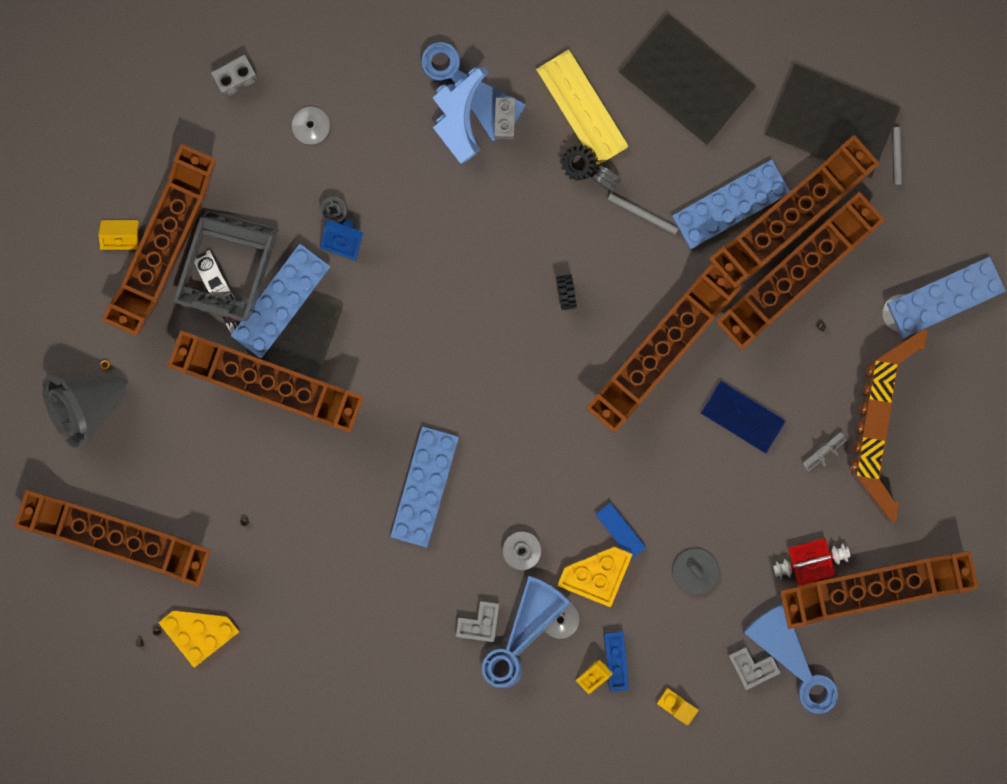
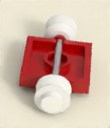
M826 538L789 547L788 551L792 563H789L786 559H784L782 564L776 561L773 569L775 576L780 577V580H782L783 575H787L790 578L792 571H794L797 585L835 576L831 560L834 559V562L838 565L842 559L848 562L850 552L848 546L844 547L841 544V548L837 549L833 546L832 553H829Z

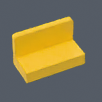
M101 220L98 234L100 250L138 249L139 221Z

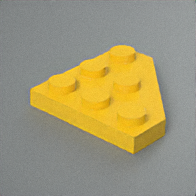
M614 546L564 567L557 586L611 607L633 554Z
M174 610L158 622L194 668L240 632L228 616Z

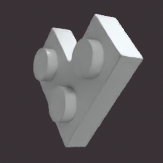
M480 601L478 620L458 618L456 637L494 642L499 604Z
M746 647L728 655L745 690L780 674L772 656L754 664Z

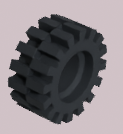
M577 145L567 149L566 153L562 155L564 159L561 160V164H564V166L561 168L562 170L565 169L566 172L564 174L566 176L569 175V179H575L574 181L584 180L596 172L598 158L595 159L596 153L591 152L592 148H587L586 145ZM577 155L585 159L586 165L583 170L576 169L573 164V160Z
M572 274L556 276L561 310L577 308Z

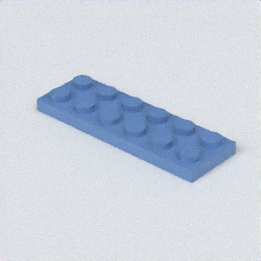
M770 160L674 214L672 218L691 250L783 198L790 190L773 160Z
M299 244L258 298L253 314L247 322H240L231 334V337L262 359L331 267Z
M988 257L887 303V306L901 337L905 338L1004 293L1006 290L991 258Z
M422 426L390 537L428 547L459 437Z

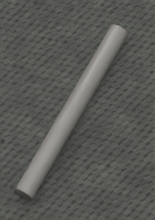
M610 193L607 199L674 235L678 230V227Z

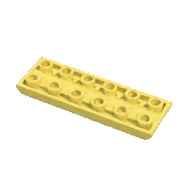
M569 49L536 69L581 144L586 145L587 148H592L591 152L596 153V156H594L595 159L598 158L596 165L602 164L628 148L625 139Z

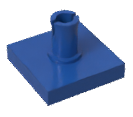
M349 219L343 220L342 224L327 220L320 248L356 261L364 232L353 229L355 224Z

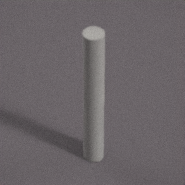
M893 127L894 185H902L901 127Z

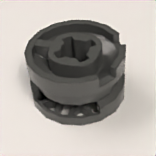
M599 165L598 169L600 171L593 174L591 179L613 193L616 182L620 183L621 179L607 168Z
M337 197L325 199L320 207L321 216L326 222L330 220L340 224L346 219L348 214L345 202Z

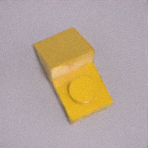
M599 660L595 661L579 676L576 682L590 694L609 679L613 673Z
M669 688L665 690L656 703L687 726L699 711Z

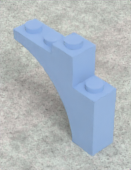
M485 66L473 68L468 73L469 77L467 79H461L455 85H442L436 90L437 94L433 97L445 113L436 120L438 124L433 129L461 164L467 162L481 150L472 132L470 110L477 87L489 73Z

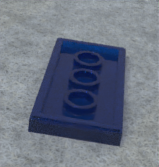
M722 381L719 382L700 413L765 454L786 422Z

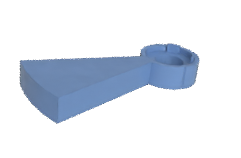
M438 42L431 44L424 51L422 67L426 76L431 78V80L436 82L452 80L456 84L459 80H465L469 77V75L459 71L460 58L452 45ZM438 54H444L450 59V65L444 71H437L431 64L432 59ZM480 82L472 99L471 110L493 143L497 140L494 136L496 98L512 97ZM516 99L514 123L526 107V104Z
M529 576L506 650H494L483 660L482 673L485 680L497 688H510L520 680L523 672L522 662L518 656L573 602L555 587ZM500 660H506L510 666L509 673L503 678L497 677L494 672V666Z
M783 604L765 612L745 629L743 633L802 680L798 690V698L804 708L812 713L821 714L828 712L835 706L838 698L836 685L824 675H811L794 628L788 629ZM815 685L824 686L827 692L826 698L820 703L812 702L809 697V691Z

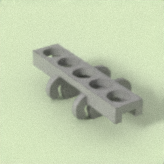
M840 432L820 450H817L815 454L803 463L805 469L809 472L819 463L826 466L824 456L829 451L838 456L839 454L836 449L847 441L845 436Z

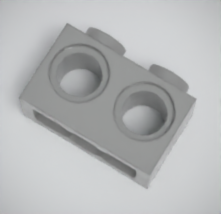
M245 55L211 72L222 94H227L228 96L238 91L237 88L242 85L245 87L255 82L254 79L257 78ZM241 68L249 70L245 77L239 76ZM225 77L232 79L231 84L228 86L222 85V80Z
M496 98L495 139H514L515 98Z

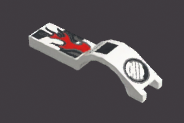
M208 250L206 255L199 259L196 258L195 265L209 293L236 301L211 251ZM222 316L232 334L241 321Z

